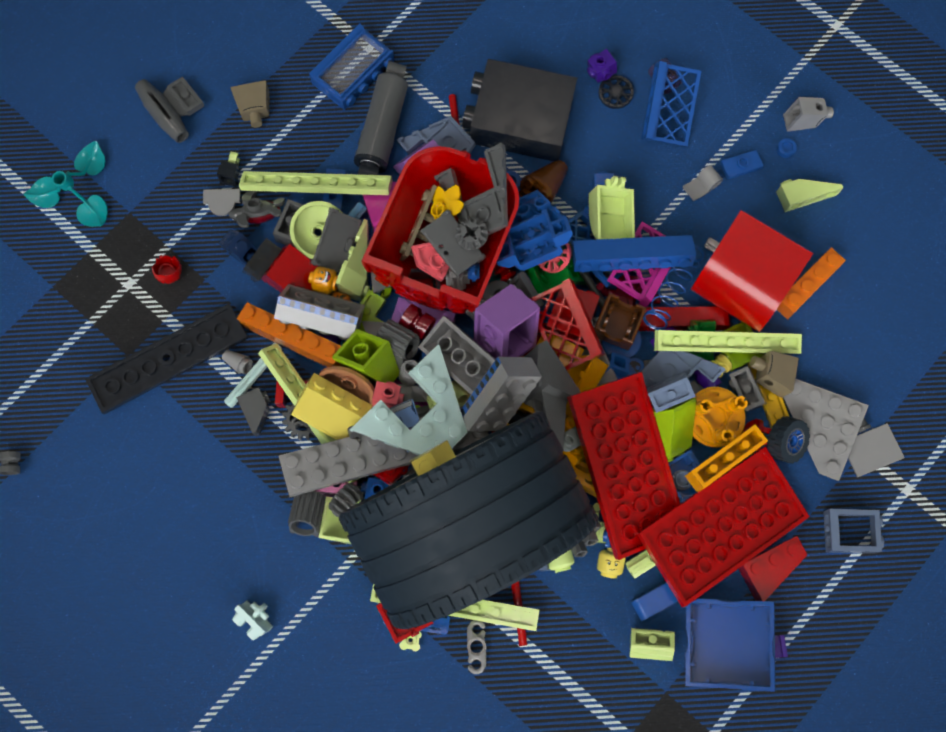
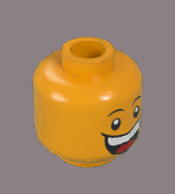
M319 266L314 272H310L308 282L311 283L313 291L331 294L337 290L336 280L338 275L334 269Z

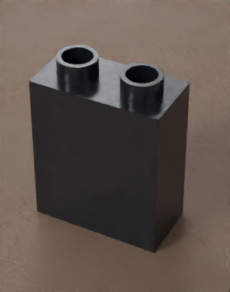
M488 59L485 72L475 71L471 94L478 95L476 106L466 105L462 127L471 129V139L476 145L491 148L499 143H503L507 152L553 162L557 161L561 154L577 77Z

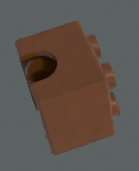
M609 293L594 327L598 339L629 350L647 308L639 304H626L619 299V296Z

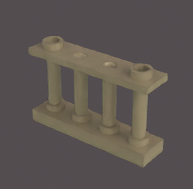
M435 185L429 190L426 189L422 195L421 200L424 202L407 242H403L399 253H402L399 259L401 261H404L408 255L413 256L411 247L416 237L429 242L419 229L423 220L429 223L436 220L433 215L427 213L430 202L433 203L432 197L437 188Z

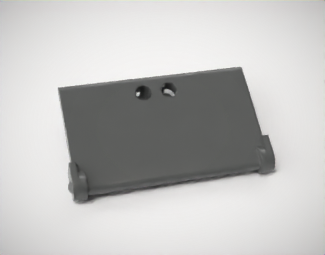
M329 207V213L311 264L334 269L339 273L344 260L348 261L350 247L354 246L362 221Z
M448 209L439 218L424 227L421 232L458 277L476 263L483 261L486 255L479 248L467 250L458 244L455 235L456 227L460 224Z

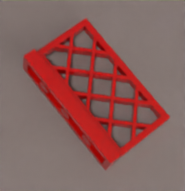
M569 278L562 281V284L529 298L532 301L540 299L547 301L544 311L540 312L542 317L541 319L539 317L538 327L544 341L547 340L551 347L550 342L553 334L563 338L560 348L552 347V349L558 351V358H560L561 353L571 356L569 364L565 366L567 371L594 358L605 355L573 280ZM561 289L564 293L562 304L552 301L554 293ZM550 303L561 306L557 317L547 314ZM563 308L571 310L573 315L570 322L560 319ZM545 316L555 319L551 331L543 326ZM558 321L568 324L564 336L555 333ZM572 326L580 330L578 341L568 338ZM566 340L577 343L573 354L562 351ZM579 345L587 347L590 354L585 358L575 356Z

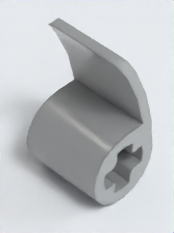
M709 165L698 174L696 179L683 185V189L693 201H696L721 184L723 178L712 165Z

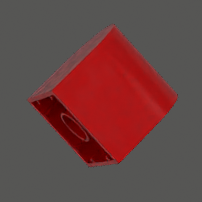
M741 210L690 290L760 332L775 313L813 253Z

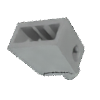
M799 97L783 114L787 131H796L818 127L825 118H832L834 111L832 107L826 106L825 99Z

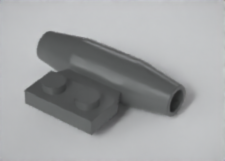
M183 76L169 84L164 93H161L146 79L137 82L135 89L144 107L159 127L177 143L185 141L189 133L180 116H190L203 108L204 103Z

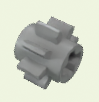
M449 269V273L445 275L446 285L455 289L464 290L466 289V284H470L468 271L463 272L457 277Z

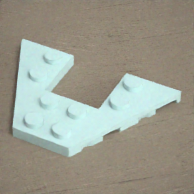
M439 344L408 373L436 403L425 416L409 430L389 407L380 400L349 429L351 432L360 433L371 437V439L382 441L387 445L410 451L418 456L446 440L451 448H453L468 432Z

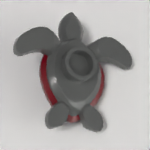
M247 191L241 198L243 207L233 209L228 215L240 227L248 228V222L261 224L275 217H280L282 214L280 207L284 205L285 199L278 198L273 202L255 198L257 191Z

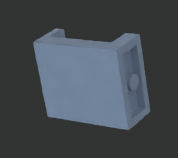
M685 372L647 387L649 398L656 413L696 397Z

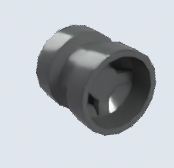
M0 452L1 475L20 474V466L18 465V461L21 460L20 452Z

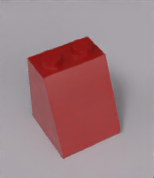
M291 244L282 247L259 278L279 292H282L288 284L313 291L308 280L310 272H314L318 266L311 264L309 258Z
M577 288L590 321L593 324L600 296L593 291H583ZM562 289L559 290L555 301L562 304L564 299ZM554 304L550 315L557 317L561 306ZM563 308L560 319L570 322L573 315L571 310ZM549 317L546 325L547 330H552L555 319ZM558 321L555 333L564 336L568 324ZM572 326L568 338L578 341L580 330Z

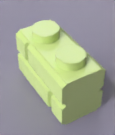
M631 628L630 658L673 661L675 632Z

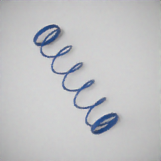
M694 244L695 248L702 253V258H695L694 262H698V265L692 267H699V262L704 259L705 254L698 245ZM675 267L668 271L666 283L661 284L658 289L659 296L651 301L652 310H648L644 314L643 320L647 326L654 330H665L667 328V321L671 320V316L665 311L653 309V301L660 297L667 305L677 307L679 305L678 302L672 297L661 296L660 289L663 285L668 284L673 291L680 294L686 293L682 285L668 282L667 277L671 271L675 270L676 274L682 279L692 280L693 276L690 272L684 269H675ZM676 270L687 272L691 275V278L686 279L682 277ZM669 283L681 286L684 292L676 291ZM662 297L674 300L677 305L668 304ZM655 311H660L667 314L669 316V319H665L663 315ZM646 315H656L665 322V326L660 328L651 325L646 320Z

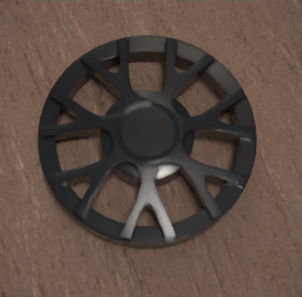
M618 75L611 76L608 80H603L598 91L601 102L612 109H620L627 106L631 102L634 93L631 82L625 77ZM611 80H616L617 84H612ZM622 81L626 83L623 87L619 85ZM606 84L610 86V88L605 89L603 88V86ZM624 90H630V94L624 93ZM608 93L609 97L604 99L602 95ZM622 96L627 100L624 103L620 100ZM611 99L617 100L616 105L610 103Z

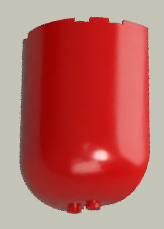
M437 146L417 152L404 165L362 258V264L367 272H373L376 275L375 280L383 286H392L396 290V294L440 311L448 308L453 313H464L465 310L473 312L479 306L517 213L519 193L514 180L506 172L508 227L488 235L485 244L479 248L486 255V258L480 262V278L476 279V282L470 280V284H466V289L458 290L446 285V279L444 278L440 282L439 290L433 287L432 278H408L410 270L418 267H416L414 257L408 255L404 261L399 260L402 255L399 251L403 242H407L424 202L421 200L426 189L429 190L433 185L441 187L434 176L450 168L455 170L463 202L494 188L485 158H479L478 161L470 159L471 154L466 151ZM431 202L427 209V213L431 214V207L433 205V203ZM457 215L453 216L458 222L459 218L456 217ZM423 220L419 230H422L430 223ZM416 237L413 245L427 242Z

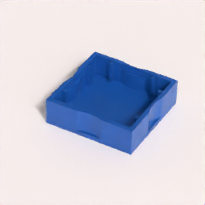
M695 599L686 606L688 648L686 652L685 686L776 691L774 602Z

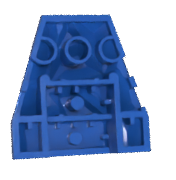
M538 190L520 197L517 213L497 259V265L506 268L515 266L519 270L525 271L560 256L563 252L562 245L567 244L573 235L568 218L565 215L562 216L559 210L553 207L550 201Z

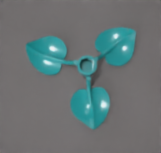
M94 141L88 144L76 156L74 167L80 172L67 171L64 173L63 171H57L53 174L52 178H40L24 193V196L36 206L51 208L60 200L58 192L61 189L64 191L69 190L84 202L77 208L76 216L79 222L88 227L102 226L108 216L106 202L97 195H92L86 200L73 189L74 180L71 177L84 176L86 172L93 176L103 170L106 160L99 143Z

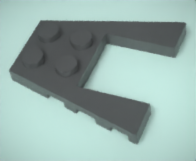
M499 143L484 151L494 188L463 202V209L457 214L460 223L469 217L473 219L478 218L485 223L488 235L508 227L506 150L503 143ZM451 168L434 176L444 191L454 185H458L455 170ZM467 228L468 236H472V238L474 237V239H476V235L474 233L476 230L472 231L471 229Z

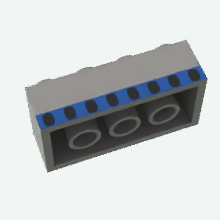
M288 284L278 296L274 319H278L284 324H296L302 329L318 330L321 334H333L342 340H347L356 329L360 328L365 305Z
M532 357L496 358L461 409L464 423L469 432L497 431L507 425L542 378Z

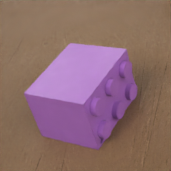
M510 284L475 308L474 340L494 358L521 357L536 346L540 307L535 301L529 299L521 289H517L513 284Z

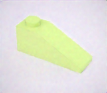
M789 179L781 183L776 193L784 211L788 212L837 196L843 189L842 184L804 179L792 181Z

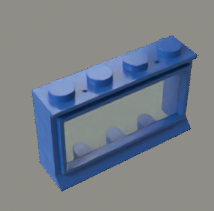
M359 23L309 73L311 83L345 110L348 106L350 107L355 103L356 98L361 93L364 94L368 90L369 85L373 81H377L378 75L387 68L388 61L394 62L393 50L386 47Z

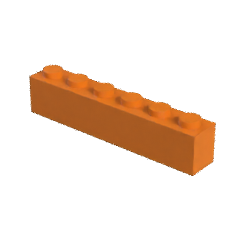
M248 302L237 317V320L246 329L326 367L343 366L332 358L341 347L339 344L306 329H302L295 324L281 323L278 319H274V314Z

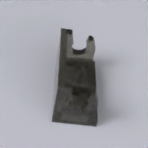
M265 238L242 272L251 276L254 282L260 281L282 249L268 238Z

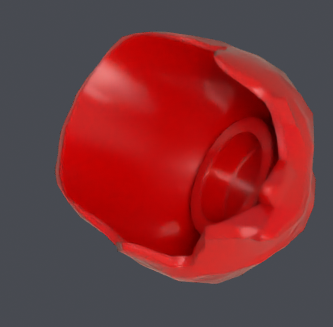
M160 255L159 259L156 258V264L151 267L154 277L163 284L176 282L182 273V265L175 256Z

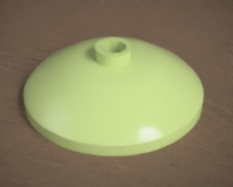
M324 201L309 202L301 206L291 219L289 229L291 241L294 247L309 259L314 258L321 235H315L314 231L319 229L322 234L329 213V207L341 212L340 209L331 203Z

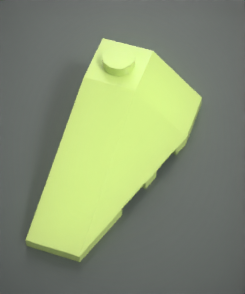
M366 219L363 220L356 235V246L350 247L348 261L344 260L336 280L338 292L348 294L350 299L359 302L362 301L370 289V286H368L369 272L366 271L362 264V258L369 245V224Z

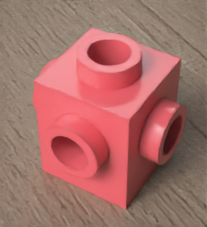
M377 381L372 398V407L380 400L389 408L403 403L404 394L401 393V386L390 381L386 383Z

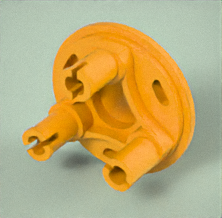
M708 387L695 394L696 397H693L696 398L693 437L699 443L708 447L719 448L726 446L741 435L746 419L744 408L748 405L747 400L744 401L745 397H737L734 393L722 387Z

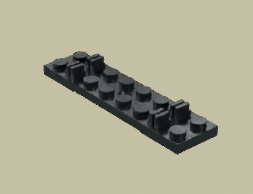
M227 304L136 353L85 378L101 413L106 414L247 340L248 337L237 320L231 305ZM165 355H170L168 361L163 360Z

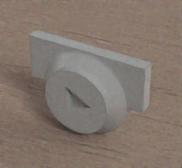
M240 189L203 190V204H208L210 211L217 216L228 215L235 208V203H240Z

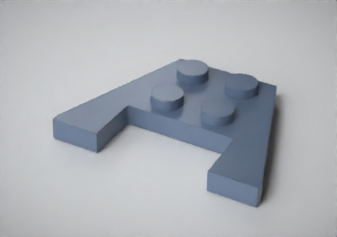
M452 116L435 122L421 131H414L407 137L403 138L402 136L397 139V142L408 154L423 142L427 143L433 139L439 146L471 153L476 145Z
M658 351L641 372L645 385L649 387L682 372H685L689 378L696 370H699L714 383L726 369L687 351Z

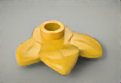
M454 185L446 191L439 186L436 188L432 197L433 205L431 207V214L434 219L439 218L448 209L451 211L452 216L457 215L463 209L464 203L459 200L461 191L458 185Z

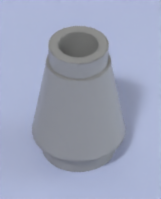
M229 349L222 355V360L238 374H247L252 368L253 361L250 360L249 356L230 351Z

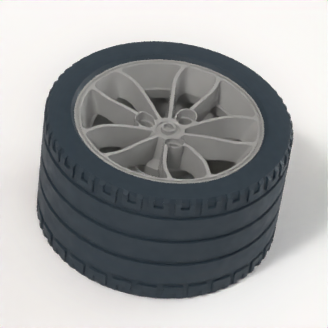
M538 411L455 451L456 457L420 476H417L415 472L340 514L339 521L344 531L348 532L349 535L347 537L357 557H361V564L370 582L374 584L373 588L383 608L387 610L386 613L393 627L398 629L414 628L471 606L520 581L557 559L584 540L597 527L599 517L593 506L589 504L590 500L582 484L576 479L577 475L567 455H563L562 452L564 450L554 430L550 429V423L544 412Z

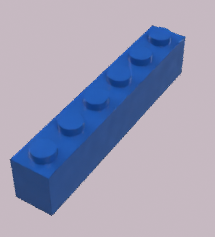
M692 235L573 241L572 246L574 272L645 270L649 268L665 269L669 267L685 268L693 266L696 257Z

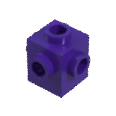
M607 49L592 55L587 60L588 75L594 78L597 83L608 80L613 74L617 73V62Z

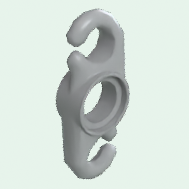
M473 620L467 627L468 662L472 663L474 660H479L481 666L475 669L472 665H469L468 670L473 674H480L486 667V643L484 638L486 632L482 630L480 633L475 634L473 627L479 625L484 629L485 624L482 621ZM475 640L483 644V649L480 653H474L470 648L471 643Z

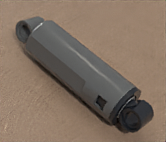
M388 61L386 72L379 74L377 77L365 125L361 131L358 149L353 160L354 164L359 167L358 175H378V173H383L387 170L408 88V82L404 79L406 65Z

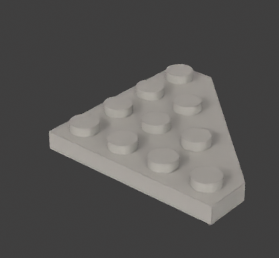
M795 379L793 392L783 398L792 417L803 420L807 423V427H809L810 442L807 449L818 473L839 481L869 405Z

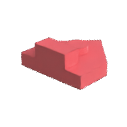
M430 242L413 245L411 250L416 267L438 281H443L449 266Z

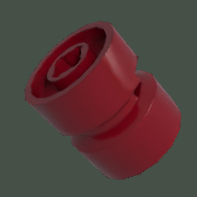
M410 304L398 324L418 334L419 339L423 341L435 324L436 318L428 313L422 314V309L414 304Z

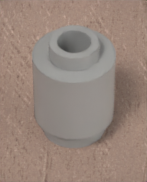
M415 360L405 361L401 365L399 380L405 386H413L417 383L408 374L418 364Z

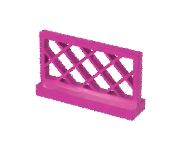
M643 221L635 232V238L642 237V229L648 232L650 237L665 236ZM670 267L665 269L655 268L654 270L649 268L650 277L643 278L642 269L613 270L607 281L639 300V305L647 307L653 300ZM636 270L638 279L630 280L628 272ZM623 273L626 281L621 282L614 278L615 274ZM640 283L642 288L641 294L633 289L632 284Z

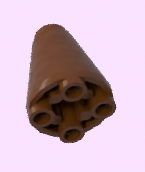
M557 160L524 176L520 181V197L538 190L552 203L566 177L567 165L563 161Z

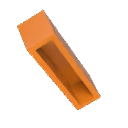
M831 247L791 287L777 308V311L788 320L846 260Z

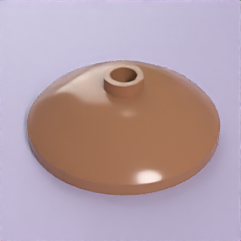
M332 366L323 369L319 373V376L372 405L375 389L371 382L360 372L349 367Z

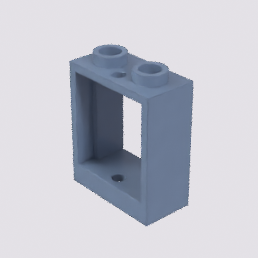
M828 509L823 511L825 549L827 553L875 554L882 552L884 547V538L881 536L883 519L879 510ZM838 516L870 517L871 546H840Z

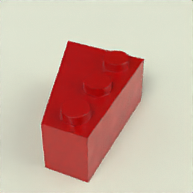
M795 536L755 556L738 569L755 601H765L807 556V553L798 537Z

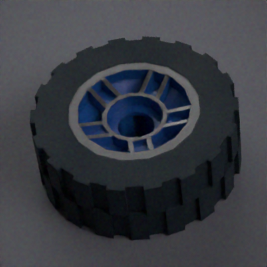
M783 416L776 421L768 438L769 453L774 459L793 464L804 456L810 442V430L807 427V423L789 416Z

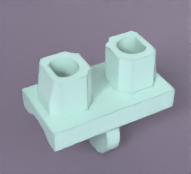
M245 601L234 609L236 613L232 620L238 626H242L247 622L251 627L246 633L252 640L257 639L273 628L267 621L269 615L265 612L268 607L265 603L259 606L256 602L250 604L248 601Z

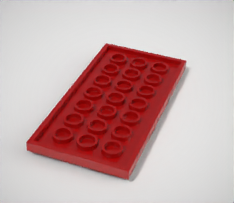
M637 372L567 397L616 560H621L644 550L645 547L636 533L680 504L642 372Z
M763 447L731 468L706 488L696 492L636 534L681 607H686L810 516L767 448Z

